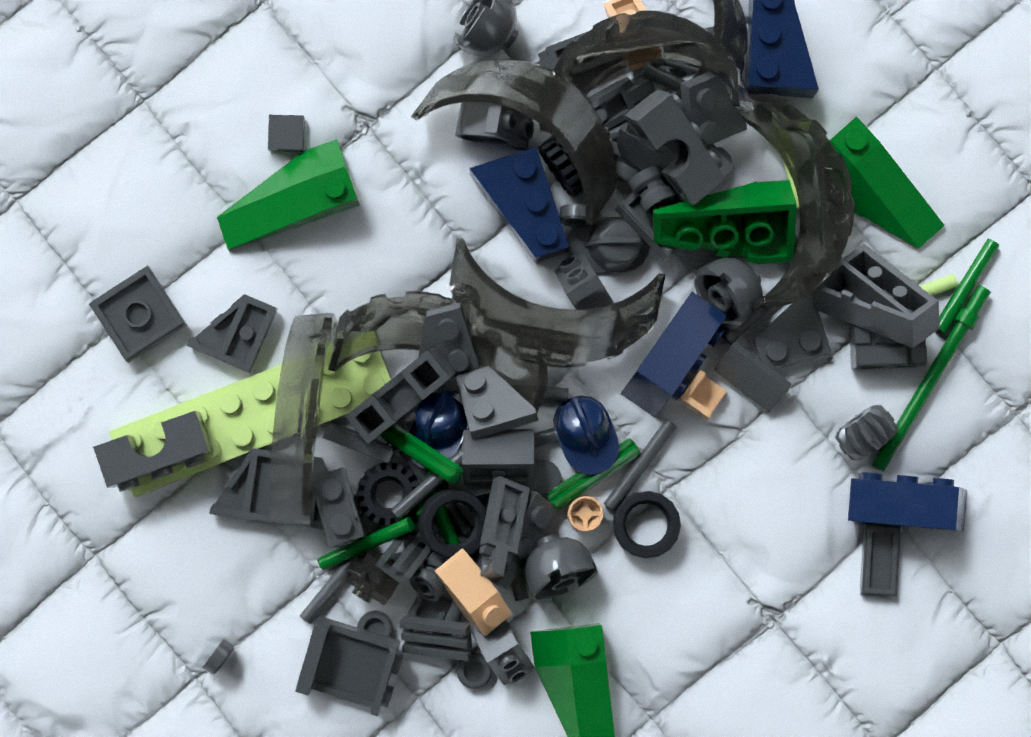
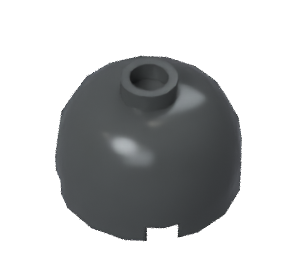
M472 0L459 22L465 26L462 35L455 32L453 44L468 53L481 57L494 55L503 46L507 49L510 48L519 32L515 29L517 12L512 0Z
M721 258L706 264L696 272L700 274L694 280L697 295L727 315L720 326L729 330L738 329L747 323L759 310L762 304L761 277L755 268L735 258Z
M555 534L543 537L537 542L538 547L528 556L524 570L532 597L535 596L537 600L549 599L569 592L568 586L577 581L580 587L598 573L594 560L586 546L572 538H557Z

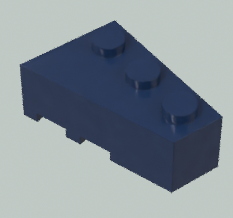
M749 0L744 94L813 98L819 88L794 0Z
M537 147L469 168L470 176L487 196L490 203L498 211L535 263L568 252L569 245Z
M691 292L620 394L655 418L671 397L677 401L689 383L683 379L689 370L695 374L703 364L707 356L702 351L707 344L714 347L725 331L720 325L727 315L694 292Z
M861 472V479L851 478L848 521L964 532L967 489L954 486L953 479L933 478L931 485L918 484V477L897 475L896 482L882 481L883 474Z

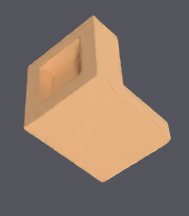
M700 369L677 401L704 420H708L727 391L706 377V373Z

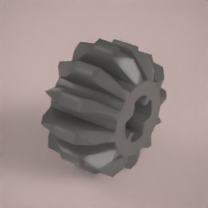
M872 405L858 415H855L854 418L839 428L835 438L840 444L841 450L851 460H862L878 451L889 440L894 438L898 427L894 422L895 419L882 405Z

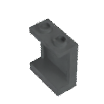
M319 616L312 631L295 692L309 696L313 689L372 708L371 714L378 716L381 706L388 708L394 687L389 686L388 683L391 673L398 675L404 657V654L398 653L401 641Z

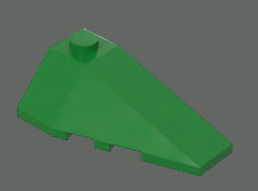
M857 116L799 169L822 196L840 203L860 217L863 216L879 225L886 232L917 249L945 226L881 142Z
M336 139L304 150L217 216L227 249L232 250L360 206L338 140Z
M790 180L754 182L706 195L694 206L681 202L653 210V241L656 244L695 251L698 248L715 251L717 256L728 258L729 254L745 257L747 262L756 264L794 262L797 204Z
M594 623L530 631L534 667L567 737H615L602 625Z

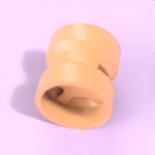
M578 497L568 507V521L577 530H594L603 519L602 506L593 497Z

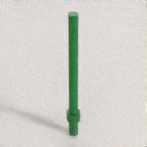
M979 285L966 308L961 307L954 320L957 323L897 421V433L894 438L881 448L872 463V466L882 472L885 471L968 330H973L980 319L978 313L991 293L985 287Z

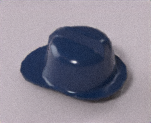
M443 390L441 393L430 394L419 403L414 422L409 431L410 434L447 458H450L459 450L463 442V431L469 429L460 394ZM411 458L412 462L420 468L428 469L416 460H414L413 458Z
M583 395L571 397L568 399V402H562L555 411L553 425L563 454L570 466L578 472L588 475L601 474L611 468L618 457L619 443L609 414L603 404L593 397Z

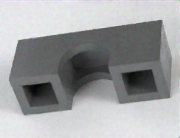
M657 89L624 116L642 144L657 150L667 141H675L677 148L675 159L661 172L677 197L694 206L726 180L720 170L723 165L718 156L712 150H707L702 143L704 135L700 128L694 122H689L683 112L686 111V107L682 100L675 93L669 94Z
M432 346L345 417L363 440L369 444L456 373L438 350Z
M192 411L161 422L165 433V444L162 450L154 456L147 457L138 450L134 437L130 435L94 446L93 449L107 488L118 487L119 492L139 486L138 479L152 475L153 480L173 474L172 467L185 463L186 467L189 468L206 462L205 455L214 451L200 412Z

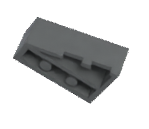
M865 244L859 246L811 281L813 309L911 348L917 346L939 329V301Z

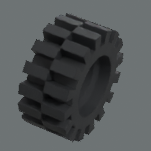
M563 130L558 131L537 147L550 172L554 174L555 179L561 183L563 189L573 198L597 182V177L594 175L595 173L590 167L589 162L584 158L581 150L579 151L574 141H571L570 137Z
M393 462L379 463L368 469L362 479L360 478L356 494L359 508H361L363 514L374 523L389 526L407 517H411L418 508L417 505L399 520L391 511L392 508H385L377 502L375 492L378 485L383 481L393 480L397 482L403 491L402 499L419 485L418 479L407 467Z

